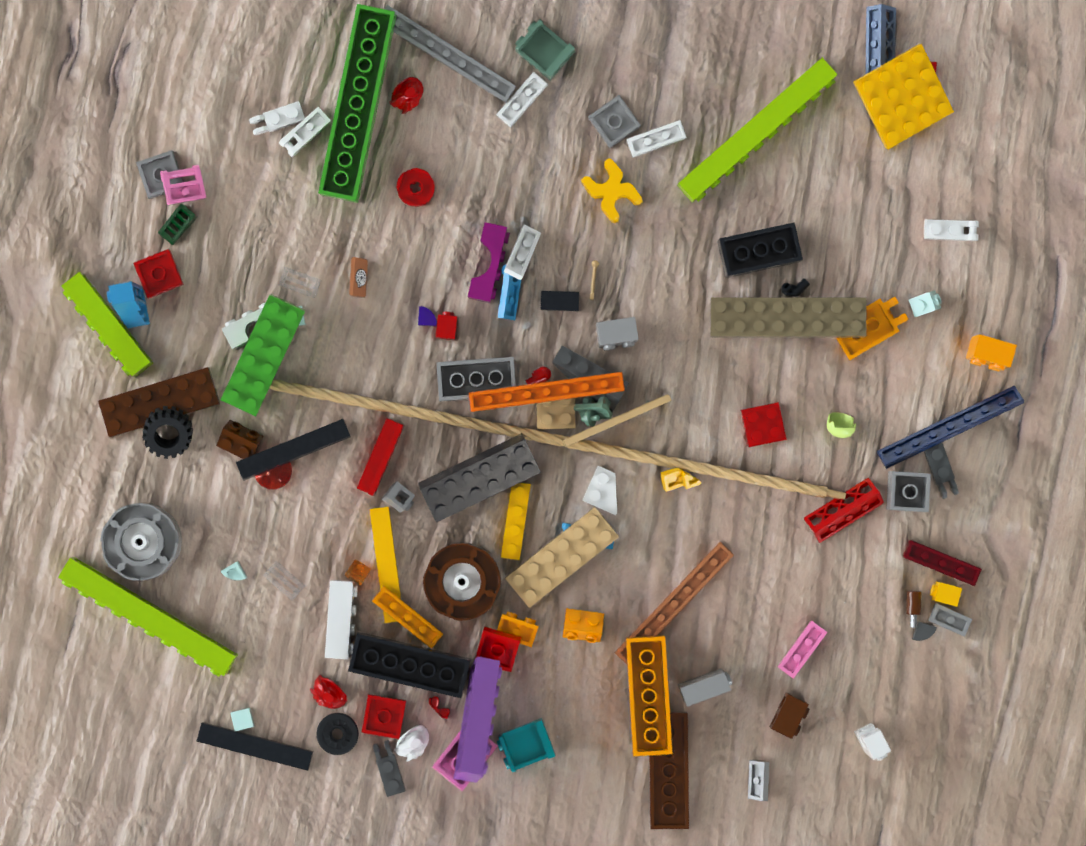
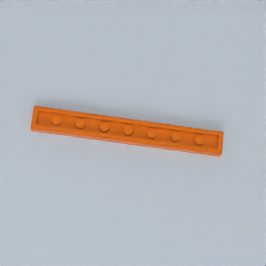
M622 372L469 392L471 412L622 392L625 389Z

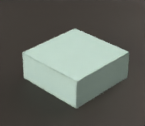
M250 707L230 713L235 731L254 727Z

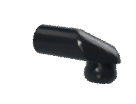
M804 278L797 285L784 283L781 287L782 293L786 296L798 297L810 286V283Z

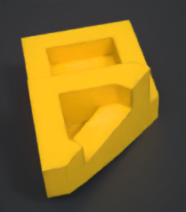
M681 468L660 472L662 486L666 492L681 486L689 489L701 485V481Z

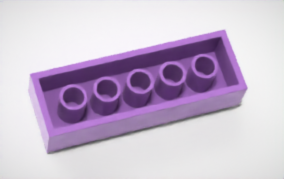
M477 657L471 665L453 779L477 783L487 773L488 763L485 762L486 755H489L491 743H488L489 735L492 736L494 724H491V719L496 713L497 706L494 705V700L499 694V686L496 685L502 674V667H499L500 661Z

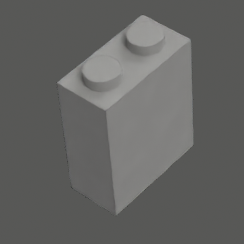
M722 669L678 684L687 707L731 691L730 685H733L729 673L724 672Z

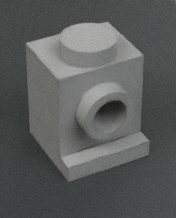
M395 482L383 496L382 500L401 513L411 508L414 503L412 499L415 495L399 482ZM396 496L401 498V502L396 500Z

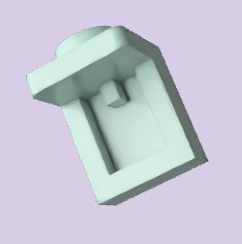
M935 290L909 299L914 317L941 309L940 304L942 301Z

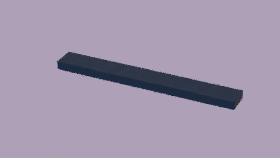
M1014 385L878 450L877 455L887 469L1024 404V399Z

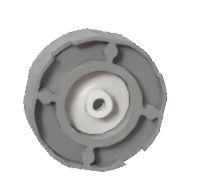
M150 503L130 504L115 511L103 527L100 542L102 541V555L107 565L122 577L134 581L153 579L166 573L178 558L182 546L181 531L174 517L158 505Z

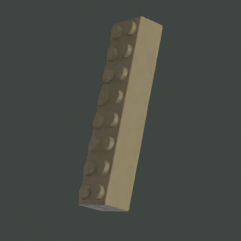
M866 297L711 298L710 338L866 337Z

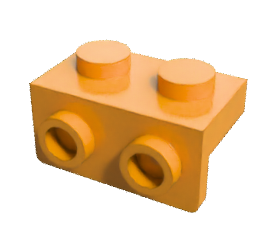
M566 608L562 637L569 640H586L589 643L600 642L604 613Z
M509 611L506 614L502 613L497 630L521 637L520 644L532 647L539 627L536 624V620L525 617V620L517 618L518 614Z

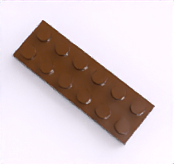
M209 367L98 401L110 438L143 428L151 412L155 413L157 408L163 410V406H168V409L174 406L177 411L179 409L183 410V415L220 404Z
M670 712L672 754L649 755L650 829H689L688 712Z

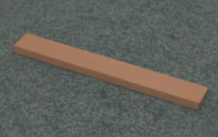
M719 542L629 637L658 636L734 554ZM625 640L614 653L627 664Z

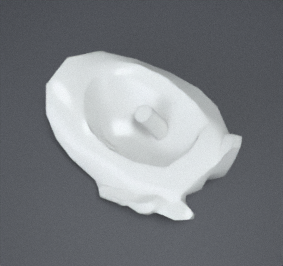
M416 725L399 738L394 751L399 756L407 757V762L413 758L417 759L418 756L424 754L428 744V730L423 725Z

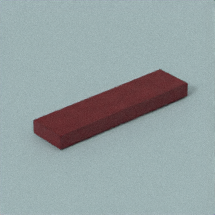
M909 540L903 555L905 559L972 586L976 585L982 570L977 566L912 540Z

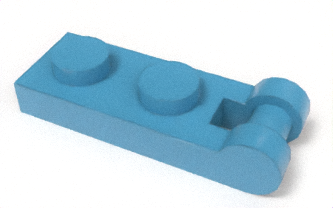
M504 265L501 270L504 277L498 318L516 320L521 280L505 273L506 265Z

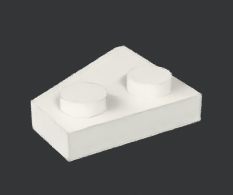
M597 466L582 501L616 515L615 473Z

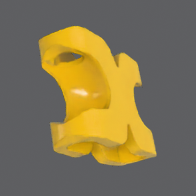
M608 158L604 163V167L609 174L607 182L598 184L589 176L583 177L581 182L592 198H603L601 210L612 223H616L619 221V214L614 206L617 199L627 198L633 205H640L643 201L631 183L621 184L623 172L612 159Z

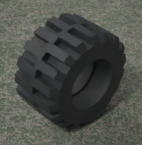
M163 406V410L160 408L155 409V413L151 412L145 421L142 436L143 441H145L144 445L146 448L150 447L149 452H156V456L159 458L160 455H164V459H168L169 456L176 458L177 454L182 455L184 449L187 450L189 443H191L193 433L191 420L189 421L187 414L183 415V410L179 409L177 411L174 406L171 409H168V406ZM162 425H171L178 430L179 435L174 439L167 440L160 437L156 430Z

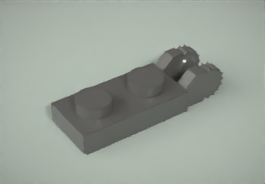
M943 443L925 450L924 453L935 485L938 486L942 498H947V491L943 485L947 481H949L952 493L954 495L959 494Z
M389 740L384 741V746L388 756H381L378 744H374L373 748L387 797L405 792L406 789L396 756L393 754Z

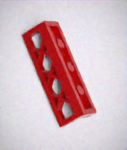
M386 418L357 489L375 496L405 425Z
M866 478L845 492V499L855 497L852 503L846 504L844 503L845 500L834 498L804 517L805 522L819 543L884 503L879 490L869 478ZM866 486L872 489L866 494L860 493L861 489ZM832 507L838 508L836 513L828 514L829 509ZM816 517L822 518L821 522L815 526L811 523Z

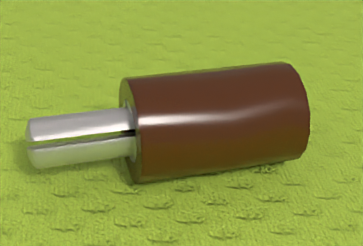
M907 591L906 614L910 615L911 628L917 627V615H921V591Z

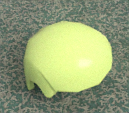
M832 412L828 416L827 429L837 438H847L855 432L856 423L854 424V418L850 415Z

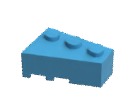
M132 281L108 286V301L112 303V306L127 328L150 324L142 286Z

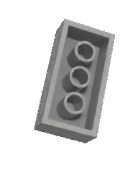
M514 357L436 362L440 402L469 400V392L516 386Z

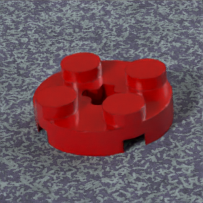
M413 168L402 173L398 178L396 185L398 196L406 205L411 207L425 206L433 198L435 185L427 171ZM419 183L421 190L414 193L410 187Z

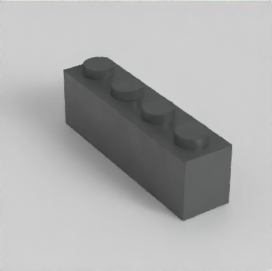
M561 346L552 362L568 379L610 373L564 346ZM623 380L624 389L626 390L629 383ZM625 391L588 397L593 399L595 403L598 402L599 397H607L611 402L609 410L613 413Z

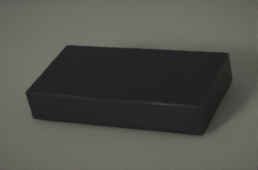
M541 291L540 310L579 312V292Z

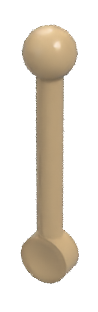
M596 260L591 263L593 272L590 300H594L596 270L599 266V262Z

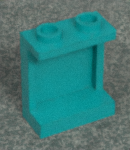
M542 718L501 733L498 736L499 740L496 741L499 750H504L506 756L503 759L507 770L511 769L512 773L516 772L517 769L556 756Z

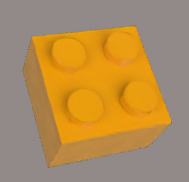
M979 334L971 337L965 359L970 360V364L976 366L988 365L990 370L1004 371L1006 368H1011L1017 345Z

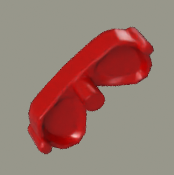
M438 696L430 697L429 705L441 718L448 719L450 709L439 708Z

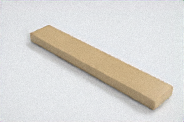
M666 394L564 439L562 443L564 447L570 446L672 401L670 395Z

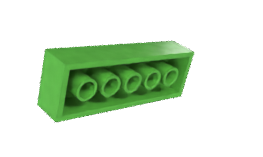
M273 294L269 295L220 399L221 401L251 415H257L306 311L305 309Z

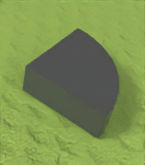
M917 621V627L915 628L912 640L922 641L930 638L935 633L937 627Z

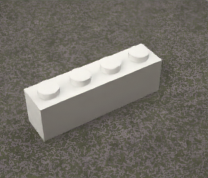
M330 580L325 658L349 659L350 655H352L354 643H351V636L355 635V624H352V617H356L357 605H353L354 597H357L358 586H355V581Z

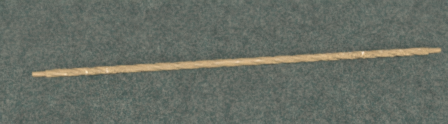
M273 379L269 388L279 392L320 400H330L336 403L360 406L366 409L390 412L437 423H447L453 426L477 429L483 432L515 437L522 433L525 440H535L555 446H564L562 441L568 438V436L550 434L502 423H492L477 418L462 417L456 414L432 411L426 408L402 405L385 400H375L369 397L345 394L339 391L315 388L298 383H287L277 379ZM581 440L567 446V448L595 452L601 455L625 458L642 463H652L673 469L681 468L688 472L712 475L729 480H740L749 484L770 486L775 489L800 492L805 495L821 498L831 497L845 500L846 497L845 492L830 490L824 486H815L809 483L785 480L707 463H697L691 460L667 457L661 454L637 451L620 446H610L589 440Z

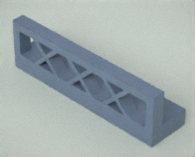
M883 4L866 7L867 74L895 58V7ZM886 11L889 12V20L886 18ZM886 31L889 34V39L886 37ZM886 49L889 53L888 59L886 57Z

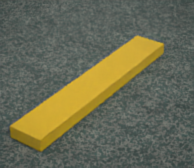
M389 506L370 509L380 590L385 586L401 599ZM383 611L385 623L397 622Z

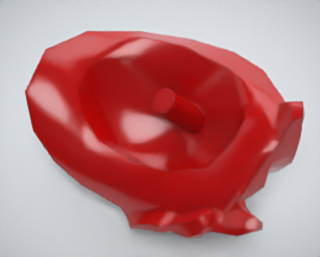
M409 77L401 81L392 92L390 105L403 110L402 114L412 111L413 108L419 105V100L423 95L424 87L422 82L416 77Z
M319 675L315 680L314 689L310 688L313 699L320 706L337 709L344 706L347 702V696L343 690L332 680L323 678L322 675Z

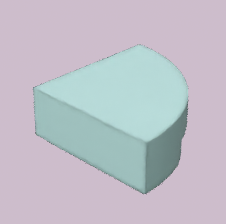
M238 561L221 570L225 577L232 580L248 578Z

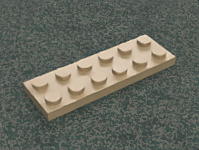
M593 507L506 576L505 579L530 608L619 538V535L600 511Z

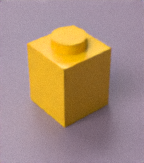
M936 581V584H933L931 587V600L958 607L962 588Z

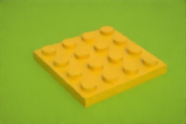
M922 44L914 46L853 81L886 149L894 147L954 112Z

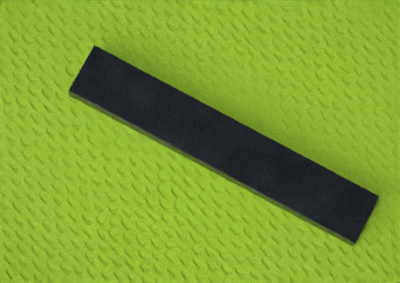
M341 419L237 461L236 464L243 481L348 439L351 436L344 419Z
M204 722L201 723L196 741L306 771L309 770L314 752Z

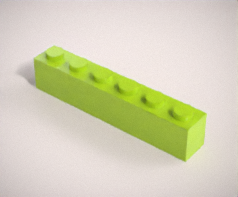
M78 272L61 285L64 289L62 292L69 301L73 300L76 304L75 310L81 316L84 315L88 321L86 323L92 331L96 330L98 332L100 342L104 346H109L112 350L110 351L111 356L116 361L120 360L124 365L121 368L128 376L137 377L153 364L150 357L84 273Z

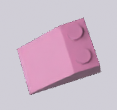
M460 731L432 768L459 790L463 791L469 782L453 779ZM488 739V743H491L490 753L486 755L485 762L498 747L490 739Z

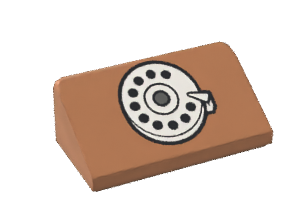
M351 258L349 290L351 297H366L368 261L366 259Z

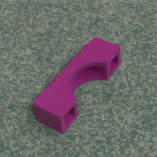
M484 223L480 241L491 253V264L483 275L471 279L468 299L491 303V299L495 300L497 288H494L495 281H499L501 276V270L498 268L500 262H504L506 251H503L504 243L508 244L510 237L507 227Z

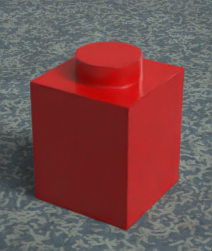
M443 311L442 315L438 314L437 339L456 340L458 317L454 316L453 312Z

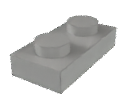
M935 603L928 621L965 637L972 619Z
M749 760L748 799L768 801L769 762Z

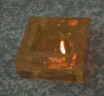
M355 559L346 571L345 577L361 586L369 575L371 568Z

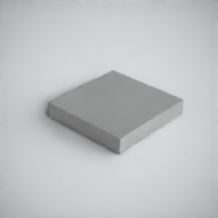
M620 95L588 116V119L609 148L641 127Z
M173 150L136 162L148 199L165 194L160 171L180 170ZM182 177L169 179L170 184L184 182Z

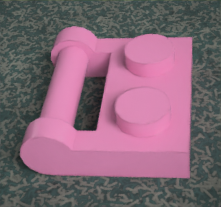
M199 165L167 172V170L160 171L168 205L206 198ZM193 175L195 177L194 181L170 184L169 180Z

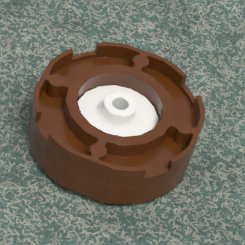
M463 542L448 545L434 554L423 576V588L430 605L439 614L456 621L471 620L486 613L493 606L501 586L500 570L490 553L470 543ZM459 579H465L466 583L460 584Z

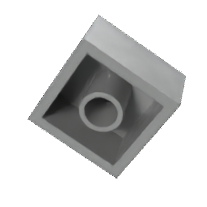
M635 317L596 323L599 348L603 347L604 351L613 350L616 348V345H622L623 348L633 347L639 340Z
M888 471L886 509L929 512L931 474Z

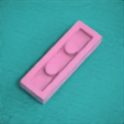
M810 621L777 667L794 679L825 637L827 631L813 621Z

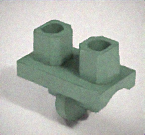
M599 397L597 403L591 398H584L582 404H575L574 410L578 411L581 415V421L585 422L588 427L595 426L596 421L600 419H611L613 415L609 410L611 402L607 397Z

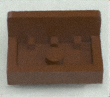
M229 420L223 427L216 446L245 459L255 455L264 436L255 430L242 426L239 422Z

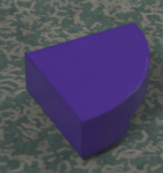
M419 306L418 326L437 327L435 315L428 308Z

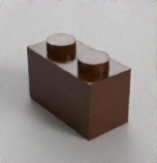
M786 692L769 727L792 739L793 736L798 735L801 729L799 724L802 718L805 719L809 713V704Z

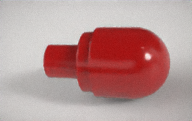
M540 367L531 373L532 377L525 381L527 385L546 382L551 378V371L548 367Z

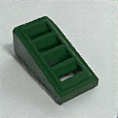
M181 203L158 233L171 245H174L196 220L197 216ZM182 212L188 216L187 220L180 215ZM177 217L184 223L182 226L175 221ZM172 223L179 228L178 232L170 226ZM167 229L175 235L173 238L165 232Z

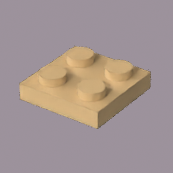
M575 398L537 403V430L576 428Z

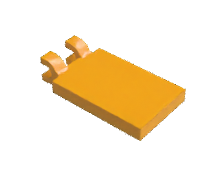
M896 297L884 303L881 299H878L866 306L865 338H836L849 361L898 333L899 329L897 326L909 320L905 313L896 318L891 313L889 308L899 303Z

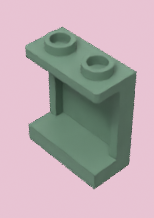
M539 19L537 23L534 21L527 30L529 32L525 37L521 36L516 41L515 51L551 81L575 53V48L570 43H565Z

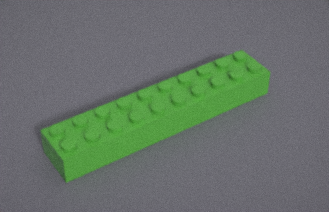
M361 4L356 6L318 192L321 196L355 203L359 201L396 21L395 11Z

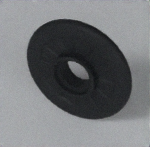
M332 713L320 721L316 735L317 741L324 751L332 755H342L355 747L359 731L355 721L350 716L343 713ZM334 729L342 730L343 736L341 739H335L332 736Z

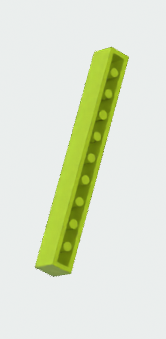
M822 57L682 179L677 185L692 203L695 200L698 202L707 195L705 193L706 190L710 187L714 189L721 183L719 179L722 176L726 175L728 177L735 171L734 166L738 162L743 164L750 157L748 154L752 150L758 151L764 145L762 141L767 137L769 139L774 137L779 132L777 128L781 125L785 127L793 120L791 116L796 112L800 114L807 108L805 104L810 99L815 101L821 95L820 91L824 87L830 88L836 82L834 78L838 74Z
M75 557L69 558L58 576L62 580L61 583L69 588L73 586L79 590L78 593L86 598L90 596L95 599L94 603L103 608L106 606L112 609L111 613L120 618L123 616L128 619L127 622L134 627L140 626L145 629L144 633L147 635L159 637L162 644L168 647L174 646L178 649L177 652L185 657L189 655L194 658L193 662L203 667L206 665L211 668L210 672L216 676H225L238 656L237 653Z

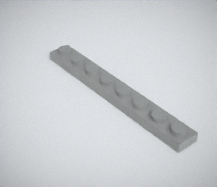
M389 5L385 7V10L395 11L396 13L394 33L507 103L516 88L514 84Z

